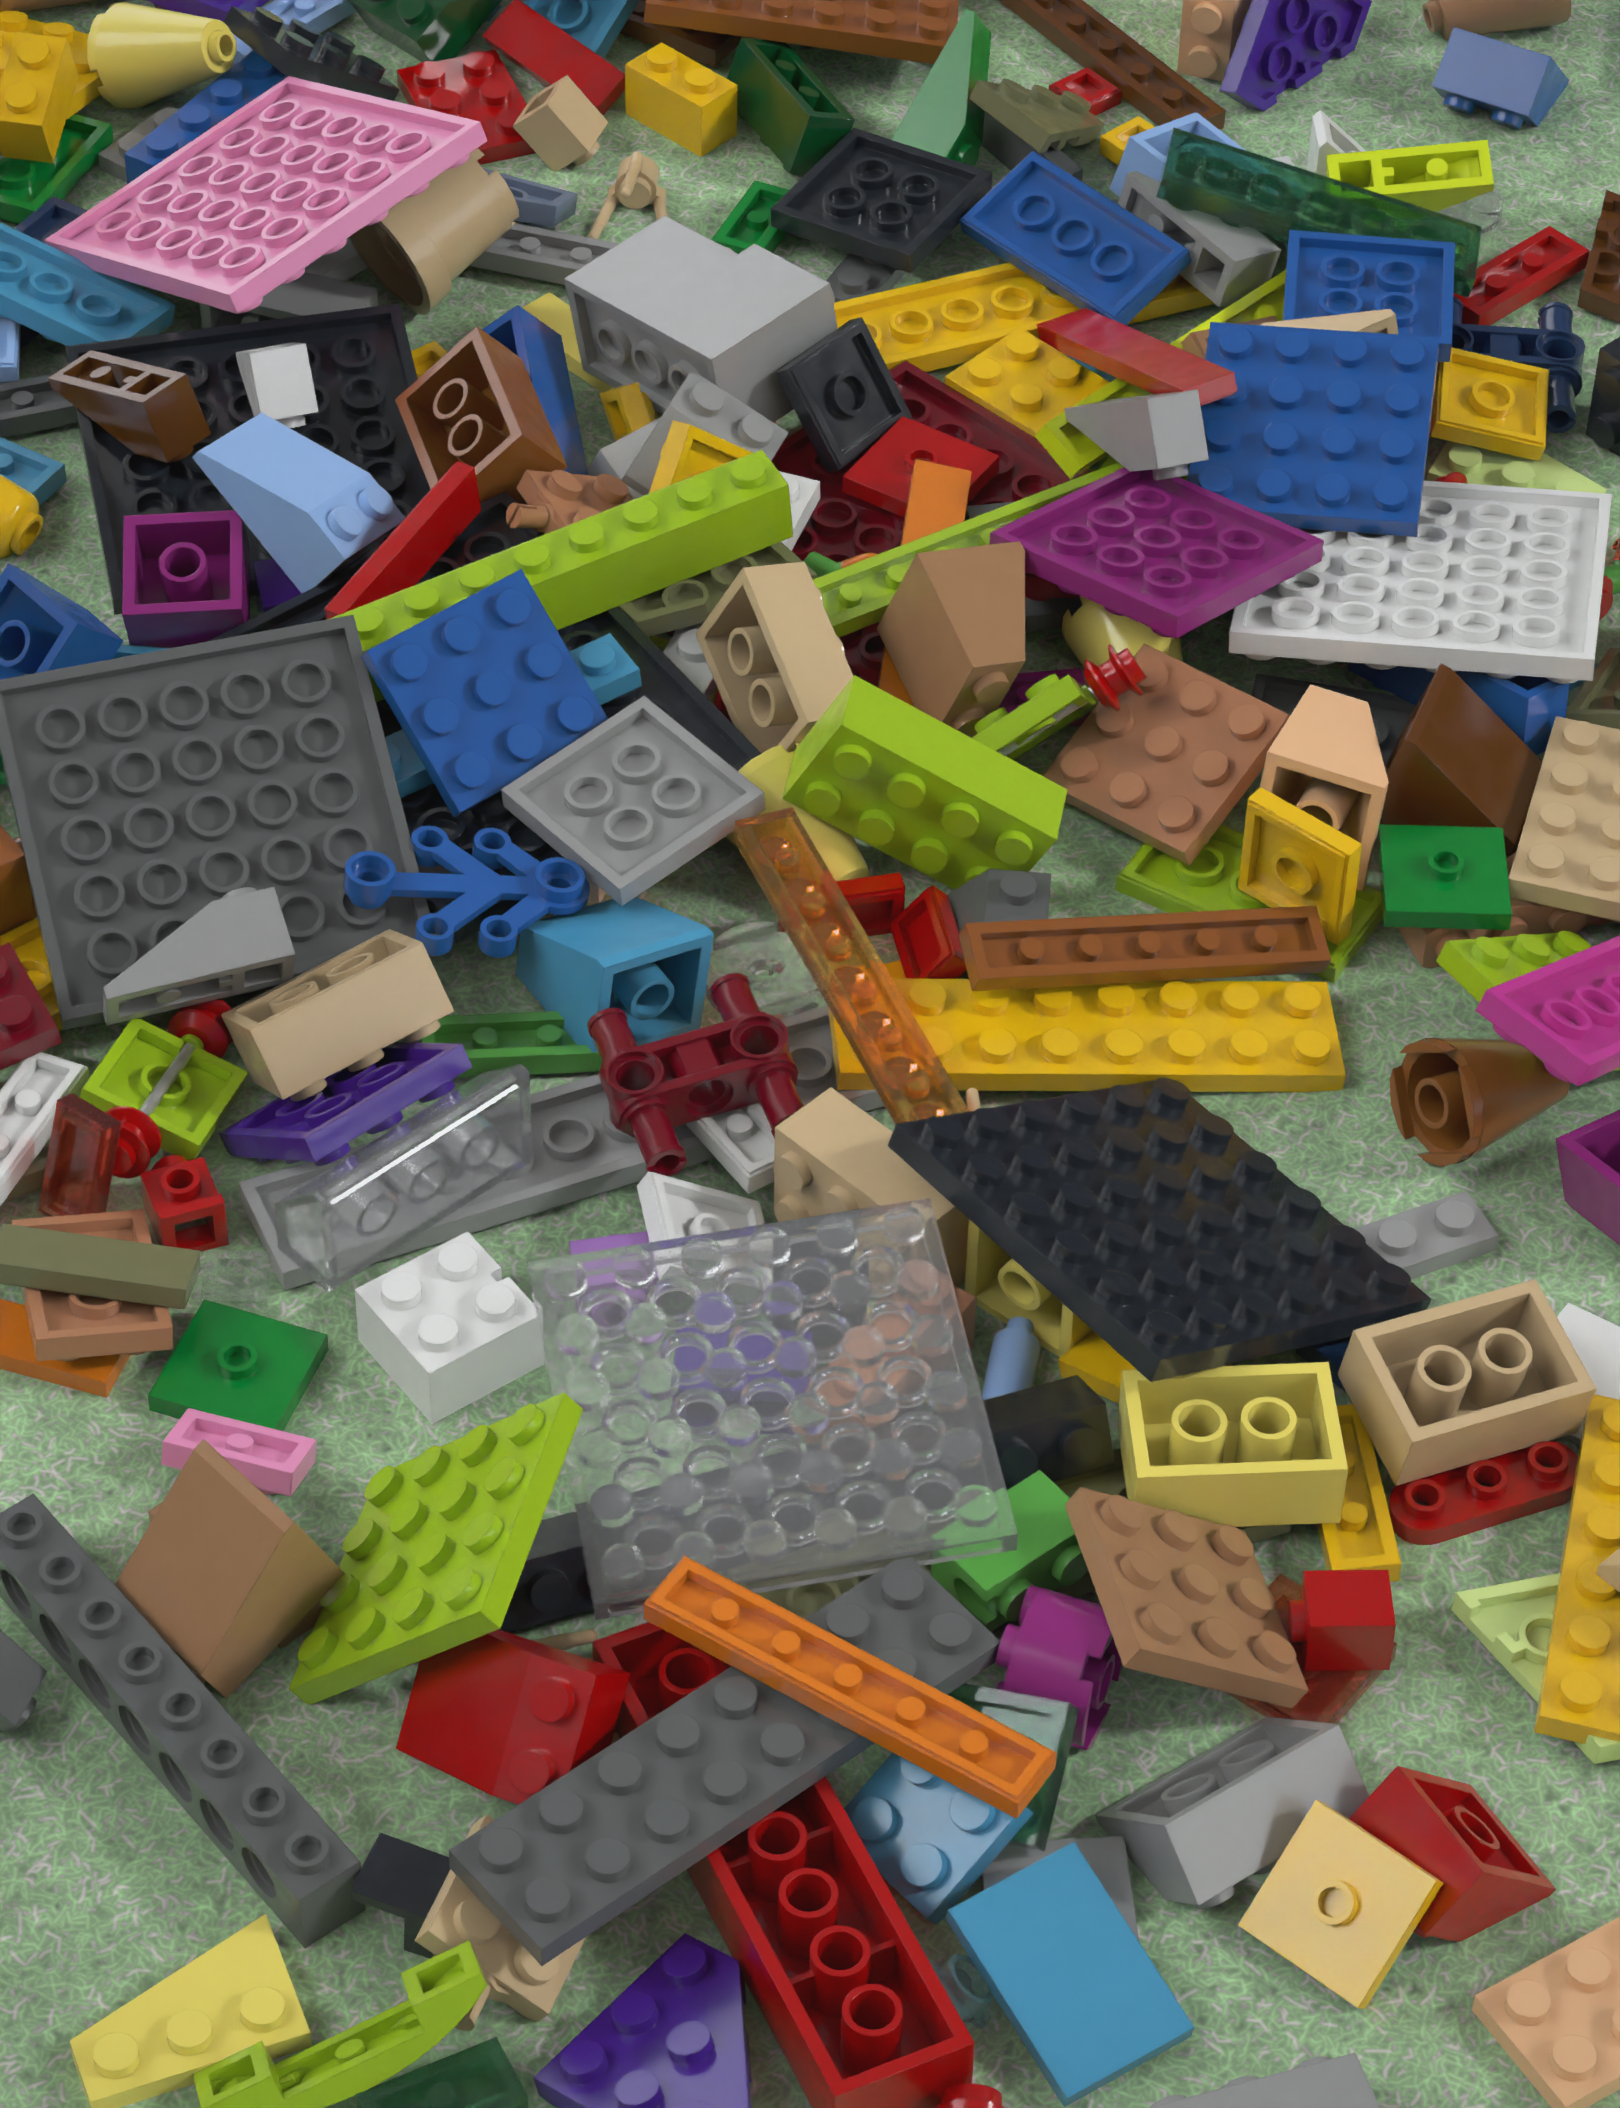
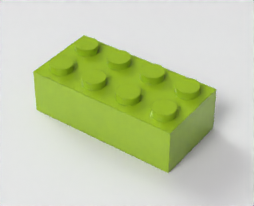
M854 675L795 749L782 799L956 890L988 869L1029 872L1057 841L1068 789Z

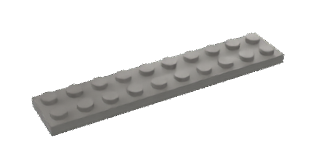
M828 1005L780 1019L787 1027L789 1051L799 1072L795 1087L804 1106L830 1087L865 1112L891 1104V1090H837ZM599 1074L351 1148L342 1158L323 1166H315L314 1162H304L239 1182V1192L242 1205L285 1291L451 1240L467 1231L469 1233L477 1232L641 1181L648 1171L636 1139L616 1129L611 1122L608 1098L599 1079ZM686 1124L673 1127L679 1143L687 1155V1164L684 1167L715 1158Z

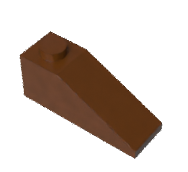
M90 350L48 377L51 387L135 454L165 463L176 462L190 455L194 449L193 445L211 434L188 376L185 373Z

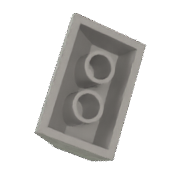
M1265 1717L1095 1816L1099 1825L1109 1836L1125 1837L1128 1858L1165 1900L1192 1904L1197 1909H1206L1231 1898L1236 1893L1234 1885L1251 1874L1261 1875L1270 1873L1315 1800L1326 1803L1349 1819V1816L1369 1797V1794L1339 1724Z

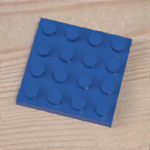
M1210 322L1205 360L1233 371L1237 392H1234L1231 396L1201 406L1209 460L1190 463L1188 482L1298 529L1417 537L1439 355V337Z

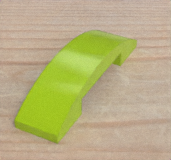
M470 1940L402 1972L401 1977L409 2000L296 2055L274 2064L263 2041H260L194 2073L193 2077L200 2107L324 2108L362 2093L394 2076L432 2049L455 2028L486 1989L487 1983Z

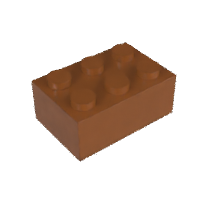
M478 326L470 331L395 399L430 489L433 488L453 464L459 461L475 467L480 503L506 491L517 503L526 504V501L516 489L526 470L552 472L567 468L565 459L522 358Z

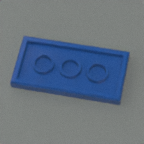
M1034 151L1030 152L959 219L963 233L1080 309L1087 308L1124 325H1127L1192 262L1189 249Z

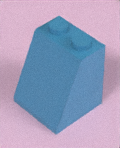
M635 897L623 906L614 899L583 907L572 914L556 915L536 921L520 933L516 975L546 1011L559 1012L564 1018V1031L576 1045H587L593 1053L597 1052L598 1049L595 1042L589 1035L587 1023L594 1014L603 1009L619 1008L625 1012L637 1046L700 1029L714 934L703 924L641 898Z

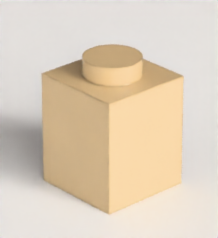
M566 75L534 95L513 127L552 171L557 172L572 162L577 167L587 162L600 148L597 139L608 124V121L569 76Z

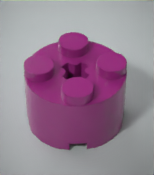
M1030 1585L1020 1611L1019 1625L1021 1627L1008 1624L1000 1641L996 1665L1007 1668L1005 1681H1000L995 1689L988 1716L1011 1729L1069 1747L1090 1750L1097 1739L1111 1704L1104 1702L1111 1680L1117 1682L1119 1680L1123 1665L1101 1605Z

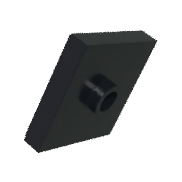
M862 317L849 320L776 372L827 473L839 471L872 447L902 416L909 419L912 417Z

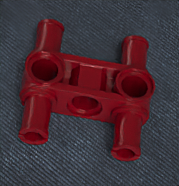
M731 973L717 979L710 987L711 999L716 1004L723 1019L721 1023L637 1046L625 1012L619 1008L603 1009L594 1014L587 1023L589 1035L594 1040L603 1061L600 1067L599 1079L608 1098L610 1120L616 1129L636 1139L647 1165L646 1169L649 1172L670 1177L681 1171L687 1164L686 1152L681 1147L673 1127L760 1102L771 1126V1133L775 1138V1127L804 1107L795 1087L799 1072L789 1051L787 1027L780 1019L760 1011L750 989L749 980L743 974Z

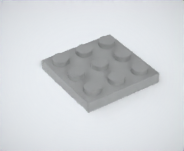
M645 696L501 789L503 806L564 858L579 864L584 870L585 875L621 906L766 809L764 792Z

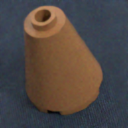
M1428 0L1427 3L1422 5V12L1430 32L1435 33L1439 31L1444 39H1449L1454 27L1484 35L1559 25L1567 22L1571 16V0Z

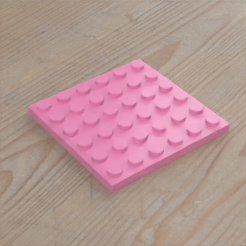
M288 76L46 238L45 243L77 258L95 272L235 314L245 313L258 307L263 301V296L279 285L290 283L301 277L305 272V267L322 255L331 254L343 248L347 243V238L364 226H370L382 221L388 215V210L397 203L425 191L429 187V181L446 169H452L464 164L470 158V153L488 140L480 121Z

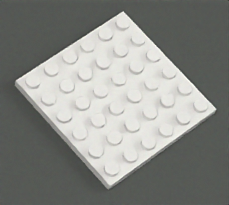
M1424 481L1417 537L1299 529L1324 540L1322 561L1236 606L1229 631V653L1245 654L1247 657L1255 660L1286 657L1305 659L1317 665H1328L1338 661L1364 663L1371 668L1381 670L1391 669L1396 666L1425 668L1432 673L1436 672L1441 663L1451 668L1454 672H1481L1500 679H1509L1520 675L1546 677L1553 682L1562 684L1574 683L1578 680L1593 681L1612 494Z

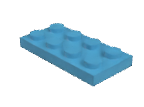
M0 222V317L9 318L40 333L48 340L60 342L66 346L157 335L173 323L175 304L122 279L95 272L77 258Z

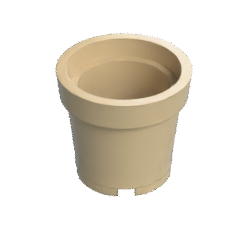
M478 148L470 153V158L464 164L452 169H446L429 181V187L416 196L405 198L390 208L388 215L382 221L370 226H364L349 237L357 253L378 281L418 314L426 315L451 292V282L495 241L516 224L514 221L519 218V209L515 198L501 174L496 169L488 175L477 162L484 156Z

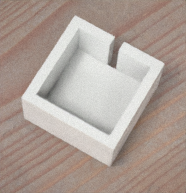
M468 1231L355 1289L358 1340L431 1424L544 1365L543 1313L509 1276L502 1279L501 1267Z

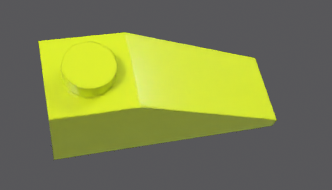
M1488 140L1326 155L1325 196L1331 230L1337 234L1344 233L1378 210L1395 228L1494 190Z

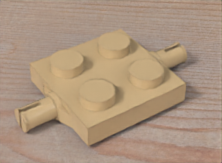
M488 1814L483 1816L472 1825L466 1839L495 1819ZM450 1869L415 1941L437 1956L470 1940L487 1983L486 1989L475 2005L455 2027L462 2031H471L476 2026L478 2016L487 1999L506 2003L527 2019L539 2022L548 2016L585 1938L541 1966Z

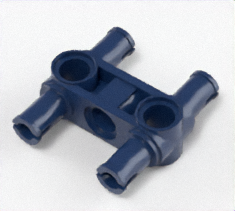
M1453 296L1452 348L1549 370L1546 430L1553 433H1564L1572 429L1576 423L1574 418H1577L1575 397L1582 388V365L1585 344L1578 335L1572 333L1573 311L1571 308L1561 302H1550L1544 305L1538 312V316H1540L1538 317L1539 329L1462 324L1463 304L1460 299Z

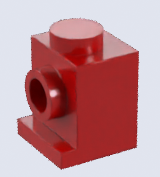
M170 1155L158 1160L150 1171L140 1173L144 1208L159 1245L201 1252L229 1245L225 1202L222 1194H218L204 1157L187 1161L182 1156ZM204 1218L206 1224L175 1232L174 1225Z

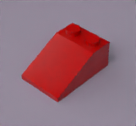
M498 1629L419 1661L396 1749L492 1796L519 1805L611 1745L630 1673Z

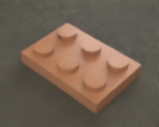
M144 1209L11 1220L12 1225L152 1244ZM21 1287L36 1361H72L81 1357L115 1354L140 1355L149 1351L173 1349V1325L168 1307Z

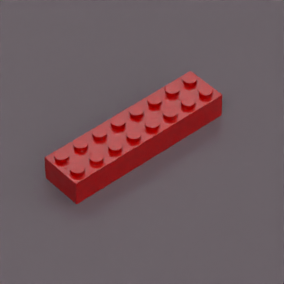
M650 1622L592 1642L593 1661L630 1673L615 1732L619 1734V1739L731 1667V1665ZM826 1776L686 1869L732 1957L739 1961L744 1980L812 2108H935L941 2103V2093L945 2088L956 2084L972 2083L975 2042Z

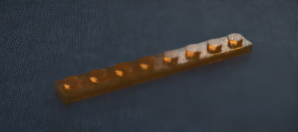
M793 807L736 820L733 840L895 1125L927 1119L931 1116L969 1112Z

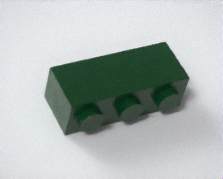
M741 38L727 77L728 80L738 85L737 114L758 134L760 141L771 149L783 163V168L787 172L803 177L851 131L855 119L787 43Z

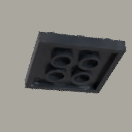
M853 128L770 208L771 227L795 234L800 238L810 239L840 249L848 254H855L885 264L892 269L911 273L957 227L959 219L992 189V172Z

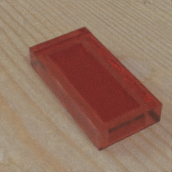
M74 1093L58 1099L56 1103L38 1211L48 1217L106 1212L122 1122Z

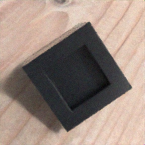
M379 1833L352 1885V1898L355 1901L404 1918V1950L431 1959L433 1953L417 1943L415 1939L450 1871L449 1857Z

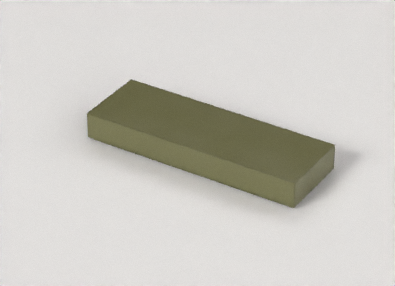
M3 1223L0 1228V1284L185 1309L200 1272L201 1251Z

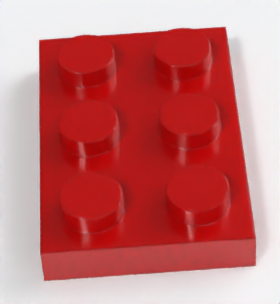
M496 50L474 51L461 57L436 62L425 61L416 66L397 69V85L409 105L481 122L488 141L478 147L484 154L477 161L480 165L536 153L513 127L527 103Z

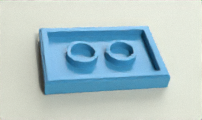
M1075 1842L948 1909L946 1921L1064 2107L1191 2037L1195 2027Z

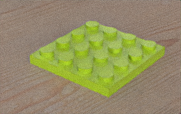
M563 1392L536 1405L533 1403L524 1405L515 1414L491 1425H479L466 1436L441 1447L438 1445L431 1446L420 1456L395 1467L386 1466L379 1470L365 1488L364 1497L366 1502L357 1524L349 1531L342 1545L345 1553L339 1568L345 1574L320 1600V1604L324 1608L320 1611L312 1633L309 1634L298 1651V1660L300 1662L289 1690L304 1703L314 1704L500 1629L583 1408Z

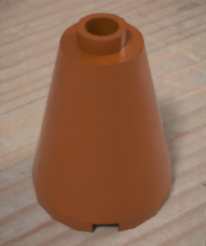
M1424 1038L1406 1045L1400 1052L1407 1054L1404 1057L1402 1066L1392 1069L1390 1098L1398 1129L1404 1139L1415 1136L1429 1151L1417 1155L1427 1163L1444 1167L1464 1162L1557 1104L1567 1095L1570 1083L1550 1074L1545 1068L1544 1063L1524 1046L1510 1043L1505 1039Z

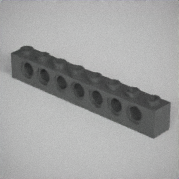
M33 1493L1 1512L0 1597L300 1944L307 1948L365 1911V1904L352 1898V1885L361 1869L359 1859Z

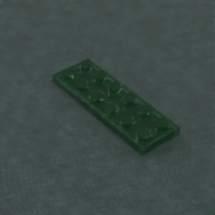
M1175 127L1173 128L1166 149L1156 195L1157 198L1166 200L1170 205L1180 210H1197L1219 217L1221 221L1233 227L1243 228L1247 226L1269 233L1276 240L1288 244L1289 230L1454 242V293L1469 298L1476 281L1482 226Z

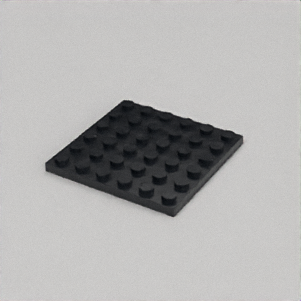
M400 303L65 346L67 365L93 350L187 374L211 432L209 436L193 445L194 449L190 455L176 462L165 463L135 454L75 407L114 615L122 614L124 516L234 510L192 457L199 450L254 418L235 352L290 342L306 343L319 412L305 414L306 425L290 429L369 472L380 487L389 493L393 503L405 518L431 489L395 401L399 395L418 379ZM245 524L250 547V596H255L253 561L273 559V557ZM389 535L385 537L377 546H375L368 554H366L364 557H362L361 559L347 567L345 570H343L336 576L367 561L372 556V554L380 547V545L389 537Z
M1158 1078L1135 1084L1115 1085L1111 1088L1069 1093L1063 1096L1034 1101L1026 1100L1016 1104L979 1108L975 1111L945 1116H931L927 1119L898 1123L895 1125L888 1143V1147L1150 1382L1351 1337L1355 1329L1427 1310L1431 1302V1298L1411 1282L1410 1275L1404 1269L1387 1262L1366 1244L1364 1236L1359 1231L1342 1224L1321 1206V1201L1315 1194L1298 1187L1277 1169V1164L1271 1157L1254 1150L1234 1133L1233 1126L1228 1121L1209 1112L1191 1096L1190 1090L1184 1084L1174 1079Z

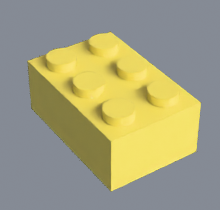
M1329 1362L1220 1366L1150 1382L1137 1369L1122 1370L1117 1428L1127 1499L1165 1510H1176L1187 1516L1234 1527L1340 1523L1348 1466Z

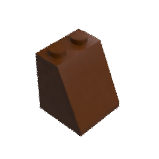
M1440 663L1400 734L1385 765L1389 783L1380 824L1503 828L1506 858H1508L1517 851L1542 761L1451 668Z

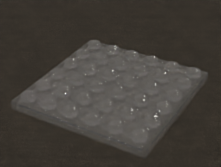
M931 1198L527 1262L529 1283L551 1395L554 1397L565 1392L583 1408L564 1462L595 1620L644 1612V1602L683 1556L700 1563L754 1593H762L875 1574L893 1561L914 1559L920 1566L1017 1550L1018 1532Z

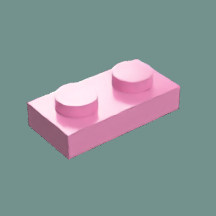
M188 1408L162 1442L161 1465L182 1470L194 1448L204 1439L263 1494H281L291 1497L315 1463L317 1439Z

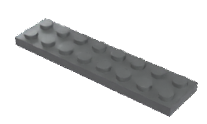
M907 1553L805 1618V1620L947 1695L994 1664L1000 1645L998 1638ZM731 1666L449 1850L450 1869L535 1960L543 1966L866 1750L874 1742Z

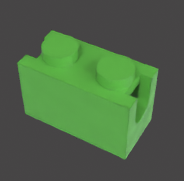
M1038 1470L931 1539V1576L990 1632L1007 1621L1019 1620L1022 1603L1030 1585L1054 1591L1062 1585L1069 1586L1076 1583L1088 1571L1065 1508V1504L1069 1501L1070 1497L1042 1471Z

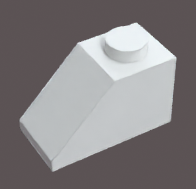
M290 342L235 352L254 417L264 413L289 428L306 425L305 414L319 412L306 343Z

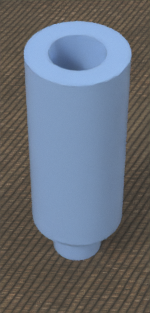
M1019 1316L1009 1319L1007 1328L1000 1330L993 1337L980 1401L1033 1387L1041 1344L1038 1338L1033 1335L1034 1325L1029 1319Z

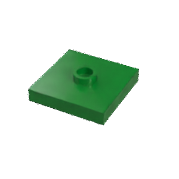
M1379 824L1377 845L1384 927L1510 930L1512 909L1503 828Z
M204 1299L148 1394L149 1410L180 1419L186 1410L190 1408L284 1431L329 1350L328 1335Z

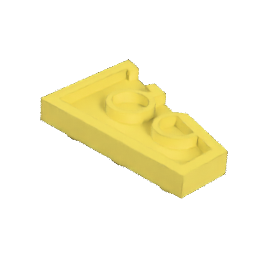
M264 1914L71 2039L70 2046L89 2107L120 2108L195 2084L194 2073L260 2041H263L271 2059L312 2047L310 2029L267 1915Z

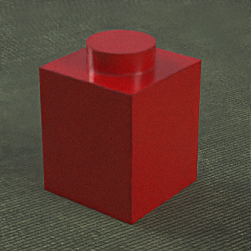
M1388 1569L1303 1571L1300 1599L1288 1600L1287 1629L1290 1643L1301 1642L1304 1671L1390 1670L1396 1622Z

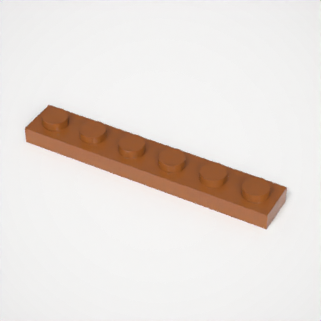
M1316 906L966 923L958 935L972 991L1320 973L1331 962Z

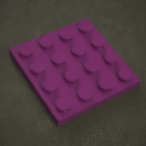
M1125 467L990 532L989 545L1020 541L1025 550V573L1034 574L1058 585V588L1063 592L1080 595L1104 606L1105 610L1109 613L1126 616L1151 627L1152 631L1160 636L1175 639L1321 562L1324 540L1182 478L1174 477L1154 480L1152 470L1130 472Z

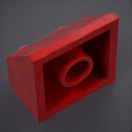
M1397 1766L1349 1818V1820L1443 1882L1440 1890L1413 1931L1420 1937L1428 1939L1432 1936L1461 1942L1549 1897L1556 1890L1470 1784Z

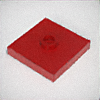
M902 416L843 475L842 492L905 518L912 471L915 460L918 459L972 471L968 504L999 472L1000 456Z

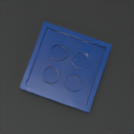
M1289 230L1282 321L1391 309L1396 314L1399 335L1439 337L1438 361L1450 362L1453 327L1455 243Z
M522 569L378 644L361 656L454 818L501 792L502 788L608 720Z

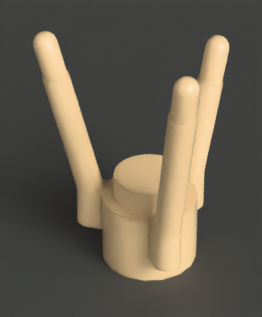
M638 151L633 152L632 155L622 160L619 164L616 183L608 188L607 198L588 234L589 238H599L618 203H622L630 209H641L651 204L654 206L656 221L663 216L668 217L665 204L667 191L658 185L660 172L654 160L642 155Z

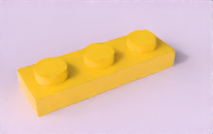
M1353 1404L1337 1405L1348 1473L1340 1523L1316 1524L1326 1570L1388 1569L1390 1582L1399 1581L1401 1560L1373 1442Z

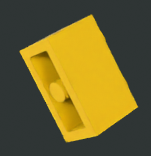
M15 32L0 82V153L2 157L54 163L79 77L67 38Z
M661 42L625 64L626 115L702 157L737 135L738 85Z

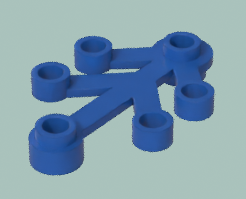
M429 825L415 829L411 835L416 862L423 867L442 865L453 874L396 872L395 864L388 856L375 851H362L352 855L346 861L343 883L344 891L349 896L350 901L363 909L378 908L390 896L457 898L437 913L421 916L416 923L415 939L423 942L428 955L439 956L449 952L453 945L454 932L498 901L519 900L520 902L502 916H489L480 924L478 938L480 950L484 954L495 958L509 956L516 949L517 935L547 913L552 915H568L581 910L587 904L590 893L589 882L579 864L570 859L560 857L549 858L539 862L513 844L510 836L503 830L497 828L479 830L474 836L471 856L451 842L444 830ZM505 866L517 876H500L491 869H499Z

